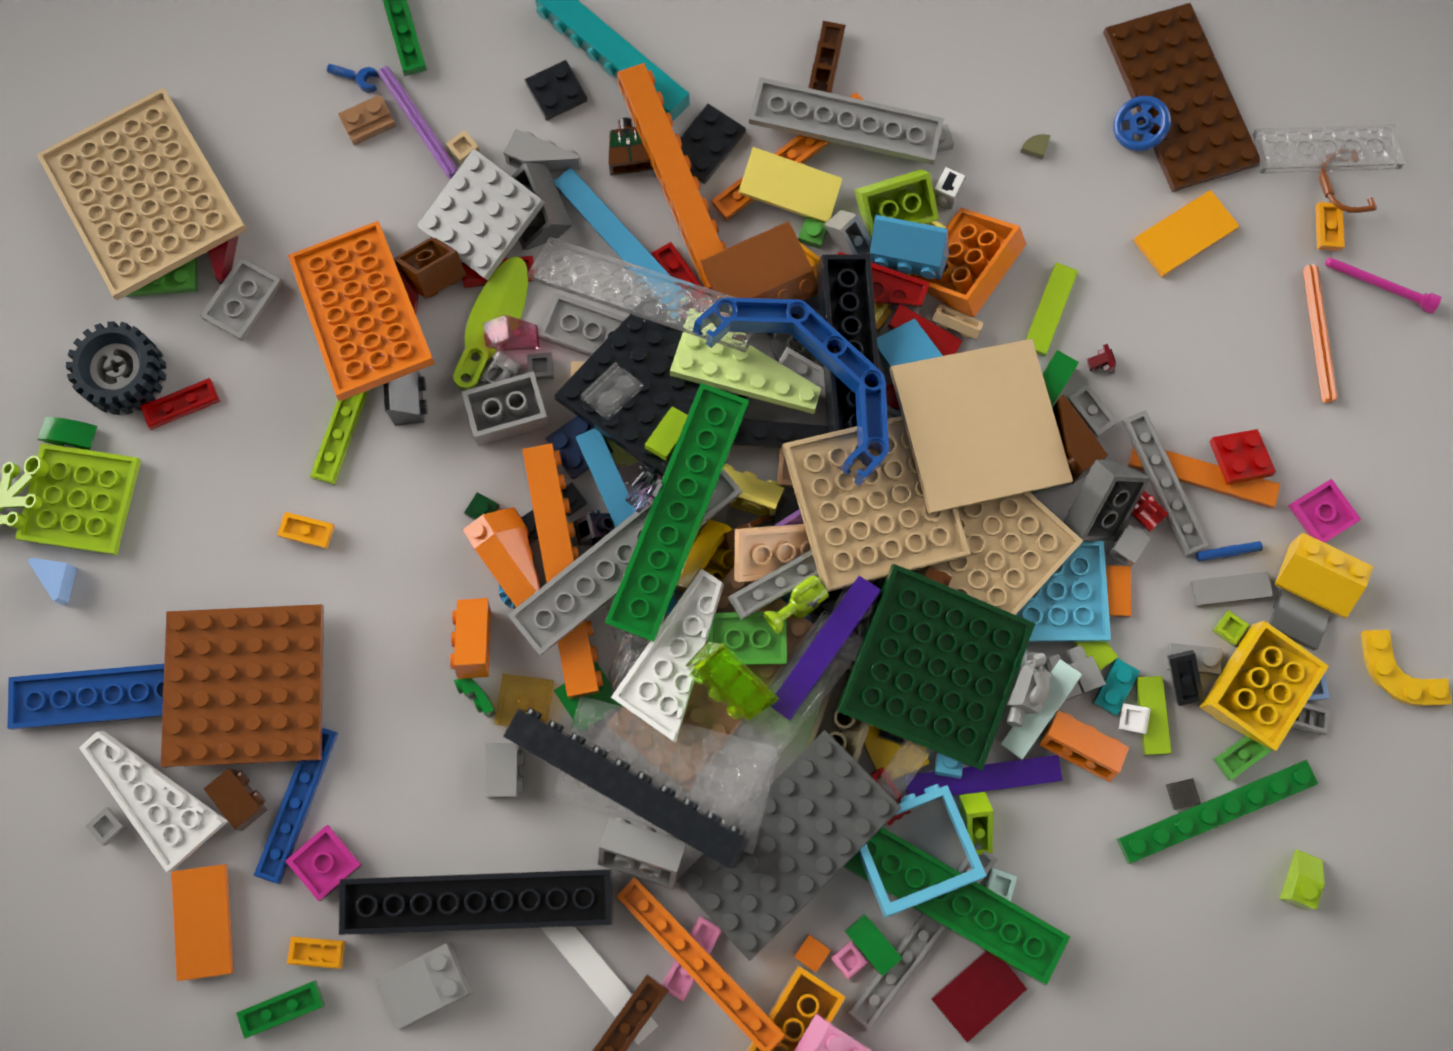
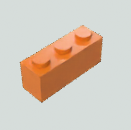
M488 598L457 600V610L452 611L453 625H456V631L451 632V643L455 650L453 654H450V667L455 669L458 679L489 677L492 611Z
M1059 710L1047 725L1039 746L1109 783L1120 773L1129 749L1128 746L1122 744L1118 739L1109 737L1099 732L1095 727L1086 725L1074 719L1072 715Z

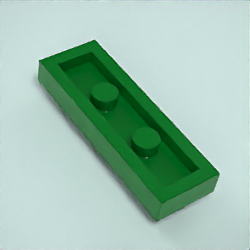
M317 980L236 1012L243 1037L246 1039L320 1009L325 1005Z

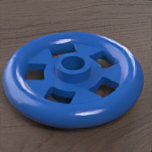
M1152 96L1135 97L1123 104L1116 113L1113 123L1114 135L1117 141L1127 149L1133 151L1149 150L1160 144L1167 136L1171 125V115L1169 109L1161 100ZM1141 106L1142 111L1132 115L1131 110ZM1152 108L1159 112L1155 118L1148 113ZM1139 120H1146L1144 125H1137ZM1130 121L1131 129L1123 131V122ZM1154 124L1160 126L1156 135L1149 133ZM1133 135L1144 136L1142 141H1133Z

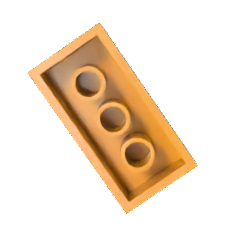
M797 965L768 1013V1016L787 1035L773 1051H794L815 1015L817 1014L831 1023L846 997ZM751 1041L746 1051L761 1050Z

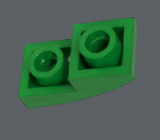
M45 416L38 440L58 446L66 444L90 450L97 426L71 419Z
M457 678L454 680L459 694L464 693L468 698L476 695L477 698L473 699L478 713L483 712L487 717L497 714L487 694L472 678Z
M865 914L844 931L882 977L903 959Z

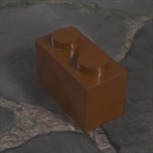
M228 768L203 789L234 830L243 831L268 810L263 804L266 800L259 791L251 789L248 785L250 779L242 770L237 771Z

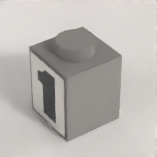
M944 166L933 188L936 205L952 209L967 175Z
M1128 525L1121 532L1107 555L1124 566H1132L1140 557L1150 538L1139 527Z

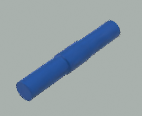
M1261 541L1199 551L1196 552V559L1200 562L1262 551L1263 545Z

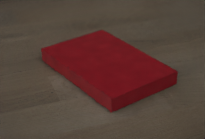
M984 951L930 999L964 1041L968 1043L1020 997L1027 988L1005 962Z

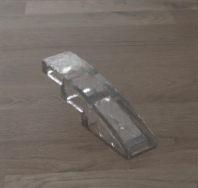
M905 740L878 778L877 783L898 799L932 751Z

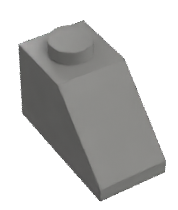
M840 210L824 224L834 244L844 253L870 254L871 240L857 214Z

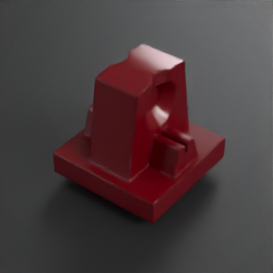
M1104 344L1103 349L1098 350V355L1087 359L1090 372L1103 368L1104 372L1110 371V374L1115 373L1116 360L1108 344Z

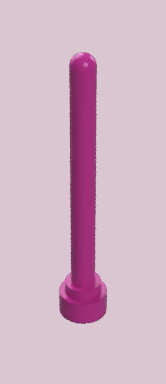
M1328 258L1325 261L1326 266L1419 303V307H1422L1423 311L1433 314L1440 304L1442 297L1437 294L1425 293L1423 295L1334 258Z

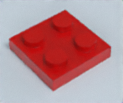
M1258 429L1212 437L1209 441L1227 485L1272 477L1276 473Z

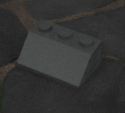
M525 162L511 177L546 202L519 238L522 249L529 250L558 239L572 224L547 165Z
M1095 460L1063 523L1082 540L1116 541L1150 478L1116 461Z

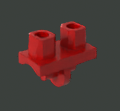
M1144 490L1131 515L1150 532L1168 513L1154 500L1155 497L1153 495L1150 496Z

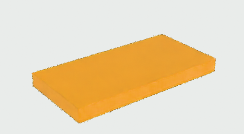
M1209 190L1136 236L1133 241L1162 278L1233 233L1240 226L1212 190Z

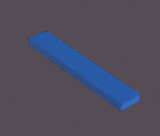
M322 727V760L297 762L253 876L281 884L288 866L286 860L292 855L338 736L337 732Z

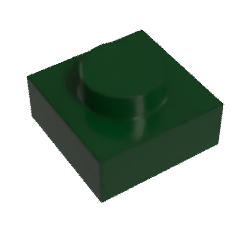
M477 492L464 514L476 520L483 514L497 511L500 506L498 503Z

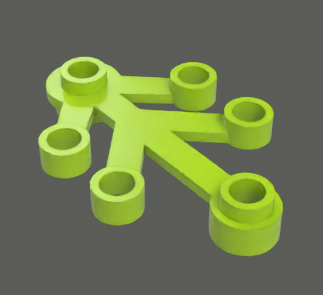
M30 456L24 463L25 474L12 486V479L19 475L20 467L12 462H7L3 465L1 470L3 475L0 483V512L4 508L26 507L36 511L41 507L42 499L37 495L16 496L34 478L44 477L48 473L49 466L46 460L38 456ZM12 511L8 515H0V525L20 528L24 523V516Z

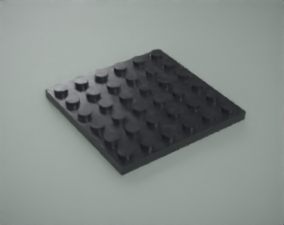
M648 295L558 390L554 397L557 402L650 469L657 467L659 469L657 474L663 477L672 453L667 460H664L645 449V443L672 406L687 415L689 414L700 384L670 376V369L686 321L675 313L672 314L665 306ZM723 390L725 392L731 393L744 399L749 398L748 396Z

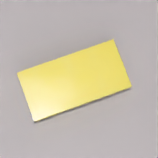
M753 147L738 194L826 223L831 219L843 178Z

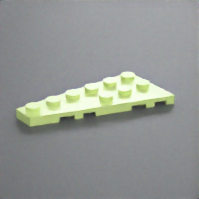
M692 309L690 310L670 369V376L699 384L704 383L714 388L803 412L815 413L821 392L820 387L730 332L710 348L706 344V332L709 329L714 331L716 327L713 323H710L702 329L703 335L698 337L693 332L695 320L701 315Z

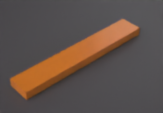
M1132 447L1128 466L1144 471L1134 447ZM1165 450L1179 482L1273 509L1275 507L1280 483L1261 478L1227 485L1218 465Z

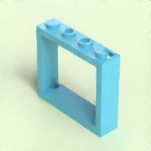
M939 784L924 789L926 794L916 797L913 793L901 798L899 805L902 808L895 815L942 798L972 870L890 903L871 854L865 844L858 852V856L884 918L986 877V873L948 785L940 788Z

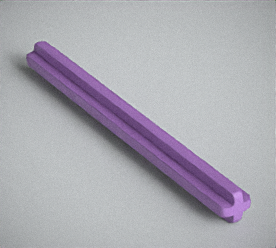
M388 66L380 68L378 71L380 78L447 178L451 179L457 172V167Z

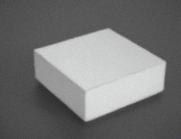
M1123 703L1119 729L1147 734L1151 709Z

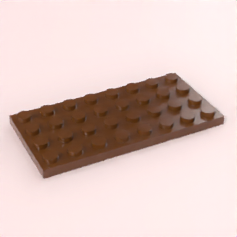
M1191 2L1105 27L1104 36L1131 98L1152 96L1161 100L1169 109L1171 115L1169 132L1164 140L1153 149L1172 192L1260 165L1262 160ZM1141 106L1136 107L1137 112L1142 111ZM1155 108L1148 112L1153 118L1159 114ZM1141 119L1143 125L1145 124L1146 120ZM1154 124L1149 133L1156 135L1160 126Z

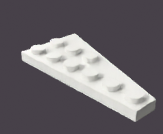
M703 569L699 571L661 625L655 642H649L611 697L675 743L724 587L721 581Z
M97 731L79 747L166 873L177 868L228 822L105 731Z

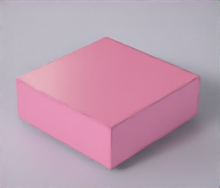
M852 941L831 957L847 980L869 963Z

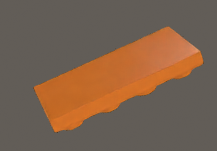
M228 864L171 871L177 981L234 973Z

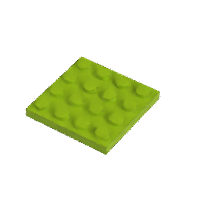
M41 443L37 456L46 460L49 471L44 477L34 478L30 482L27 495L34 494L41 497L42 505L36 511L23 507L24 523L17 529L15 539L23 542L117 556L142 460L138 457Z

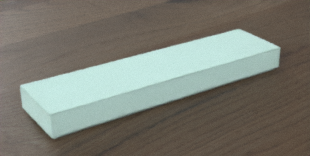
M1062 659L1058 661L1051 671V691L1045 698L1041 711L1038 714H1024L1022 727L1013 726L1001 743L1021 759L1026 757L1083 675Z

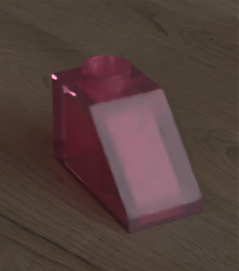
M508 315L483 323L486 347L500 351L540 348L536 324Z

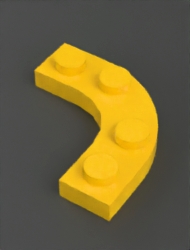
M1364 630L1360 632L1368 673L1374 683L1391 695L1392 699L1412 706L1452 704L1448 678H1412L1399 668L1393 655L1390 630Z

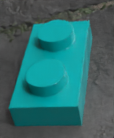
M1118 658L1115 659L1104 679L1106 684L1100 687L1092 704L1113 716H1117L1140 671Z

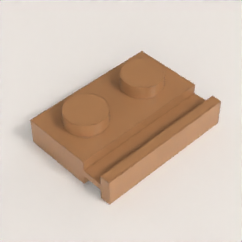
M381 94L338 113L353 145L396 126Z

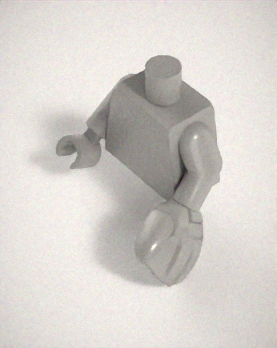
M1027 653L1025 655L1026 665H1020L1004 710L1008 712L1006 722L1008 725L1022 727L1024 714H1038L1041 711L1045 698L1051 691L1050 681L1052 673L1042 667L1047 659L1042 653Z

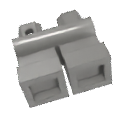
M1081 645L1066 651L1071 662L1069 665L1083 675L1065 701L1106 684L1093 656L1087 657ZM1059 654L1046 659L1045 666L1048 672L1051 673L1061 659Z

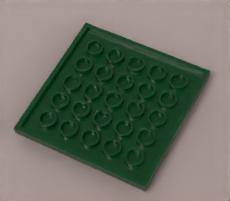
M892 564L836 712L983 771L1035 623L899 565Z

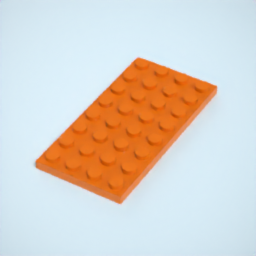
M379 221L288 255L335 395L339 401L435 364Z

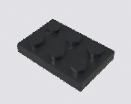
M709 103L680 138L682 153L688 156L691 163V174L693 177L696 176L703 184H706L746 133L744 126Z

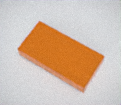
M1106 565L1109 617H1130L1131 566Z

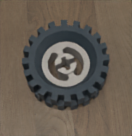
M107 321L108 327L106 328L101 323L94 325L96 331L92 333L87 329L82 332L86 336L82 341L76 338L73 342L77 346L76 351L69 349L68 356L73 361L66 362V369L71 372L67 374L68 380L74 384L72 387L77 393L94 407L105 413L109 411L113 415H120L121 410L126 415L132 414V407H136L140 411V406L144 405V401L152 402L156 399L152 395L154 391L160 393L163 389L159 384V380L166 381V374L161 370L167 368L166 362L161 358L164 357L162 352L144 333L135 326L131 327L128 323L121 322L119 326L115 321ZM124 357L133 359V370L132 366L123 359ZM105 372L116 382L115 384L106 382Z

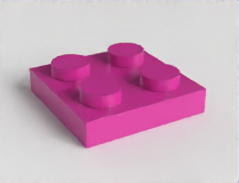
M1332 478L1288 505L1308 535L1324 543L1361 520Z
M330 825L322 828L286 860V863L318 902L325 899L340 885V879H347L362 866Z

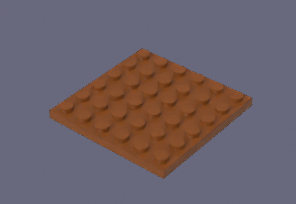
M322 604L166 611L160 767L322 760L324 606Z

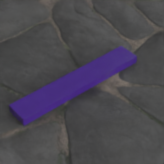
M861 576L857 577L768 705L788 720H792L882 592L879 588Z
M1058 755L985 764L983 771L971 766L963 767L961 779L934 775L935 771L903 776L906 795L914 793L916 797L926 794L924 789L939 784L940 788L948 785L951 795L956 796L1063 781Z

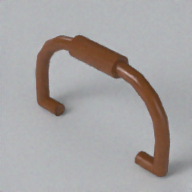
M1355 151L1336 153L1322 161L1318 179L1325 197L1338 209L1348 213H1363L1377 209L1373 197L1367 199L1369 206L1350 207L1339 202L1334 196L1335 192L1325 169L1331 161L1340 158L1351 157L1352 163L1357 164L1359 160Z

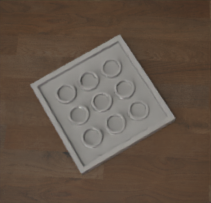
M473 149L417 226L432 238H437L455 249L460 260L483 278L489 280L546 202Z

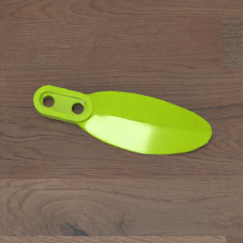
M511 257L497 268L480 292L471 310L465 330V350L453 374L455 386L462 391L476 387L487 362L492 359L498 350L501 351L518 326L524 310L528 288L527 267L520 257ZM476 355L480 357V360L473 361L471 358ZM467 376L470 378V381L463 382L461 379Z

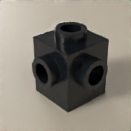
M600 510L590 511L583 517L573 521L579 546H594L615 529L610 513H601Z

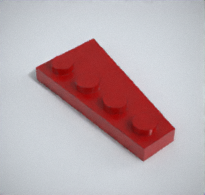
M871 262L874 303L922 307L930 282Z

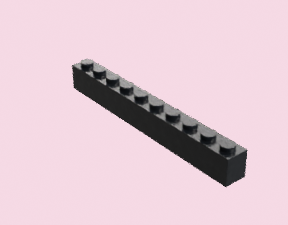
M531 707L528 710L518 708L503 737L727 868L733 869L736 867L750 841V838L744 836L746 833L744 829L735 824H731L730 827L721 822L722 817L710 810L706 814L698 809L699 804L687 797L684 800L675 796L676 790L665 784L659 787L652 782L654 779L652 776L642 771H639L638 774L629 769L631 765L620 758L614 761L607 757L608 751L597 745H594L593 748L585 744L587 739L574 732L569 735L563 731L564 726L554 720H550L548 723L541 718L543 714Z

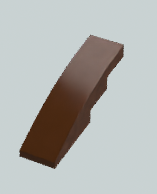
M823 21L808 88L832 93L846 25Z

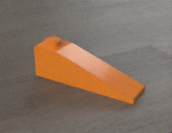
M512 507L483 514L463 529L473 548L516 608L541 588L538 573L535 571L532 559L534 556L533 550L529 545L528 527L516 508Z

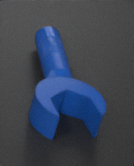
M330 63L327 66L328 73L351 80L356 79L359 88L364 92L372 93L377 90L375 85L365 83L370 76L380 77L374 68L365 67L356 73L354 70Z

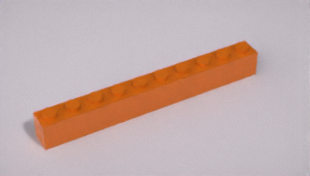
M645 63L624 69L617 74V84L650 157L652 167L706 292L711 294L713 292L700 260L727 249L726 244L723 240H719L717 223L714 219L711 220L708 211H710L708 202L699 193V181L696 176L693 177L691 174V163L688 156L682 153L680 136L678 133L674 134L671 115L669 112L665 113L663 108L664 99L661 92H657L654 87L655 78L652 71L647 70Z
M552 443L522 449L547 583L580 557L578 547H573L571 538L576 537L573 522L568 523L567 513H571L569 499L563 498L562 489H566L564 474L559 475L558 465H562L559 450H554ZM585 620L558 642L567 697L569 699L600 693L599 686H604L601 670L596 671L594 661H598L599 657L596 645L591 646L590 636L594 635L591 620Z

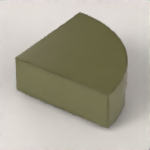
M1039 134L1030 137L1023 144L1020 152L1043 159L1051 135Z

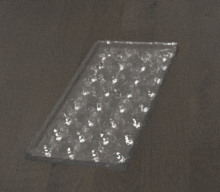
M584 696L579 697L569 735L572 732L579 734L587 739L585 744L593 748L594 745H597L608 751L607 757L614 761L620 758L631 765L629 769L638 774L639 771H642L654 778L652 782L659 787L665 784L676 790L675 796L684 800L687 797L697 802L699 810L706 814L710 810L721 816V822L730 827L731 824H735L746 831L744 836L750 838L744 851L754 853L780 748L683 722L681 723L675 743L625 707ZM561 770L559 771L552 798L655 826Z

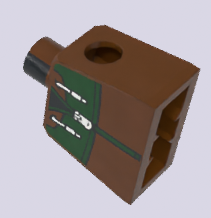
M628 117L619 119V129L611 130L609 134L608 163L610 176L654 170L636 127H633L632 119Z

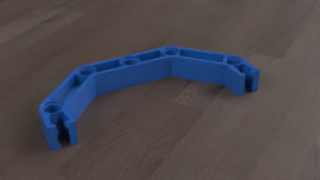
M726 297L717 300L695 320L693 332L698 337L703 335L702 329L710 323H713L716 327L714 331L709 329L706 332V344L710 348L728 332L790 333L855 393L858 448L844 461L841 470L848 475L851 472V466L860 460L867 466L864 472L861 469L856 472L857 477L854 482L860 486L881 466L889 452L884 374L806 302L797 299ZM720 313H728L730 317H723ZM791 315H799L801 319H795ZM828 348H834L838 353H832ZM865 382H871L875 387H869ZM868 449H875L879 456H873Z

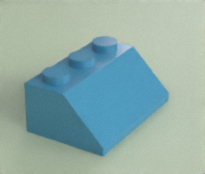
M876 215L870 246L871 262L904 274L911 273L921 275L927 279H941L949 256L948 229Z

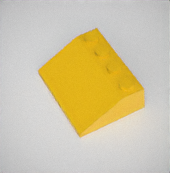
M1261 621L1250 626L1199 707L1228 727L1273 751H1277L1329 665L1266 621Z

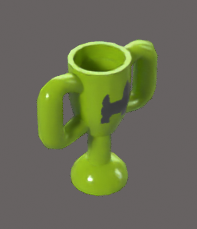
M813 575L793 589L787 606L777 613L766 611L763 615L770 627L777 634H780L783 630V621L792 614L797 618L807 616L826 600L829 594L820 582V578Z

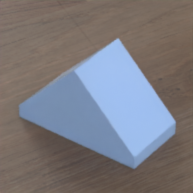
M38 558L27 560L52 600L63 606L69 603L77 568L64 562Z

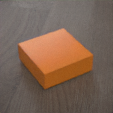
M808 934L794 957L816 973L831 950Z

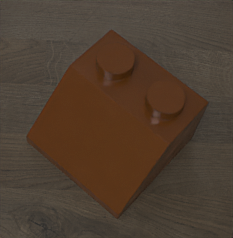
M431 237L394 258L396 266L413 290L424 298L435 296L440 290L457 283L459 279L466 276L458 252L437 238Z

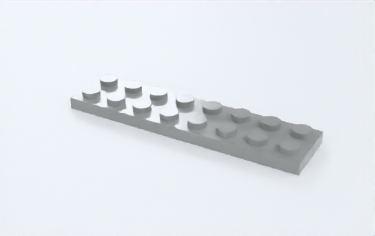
M761 77L749 117V124L932 165L935 161L944 118Z

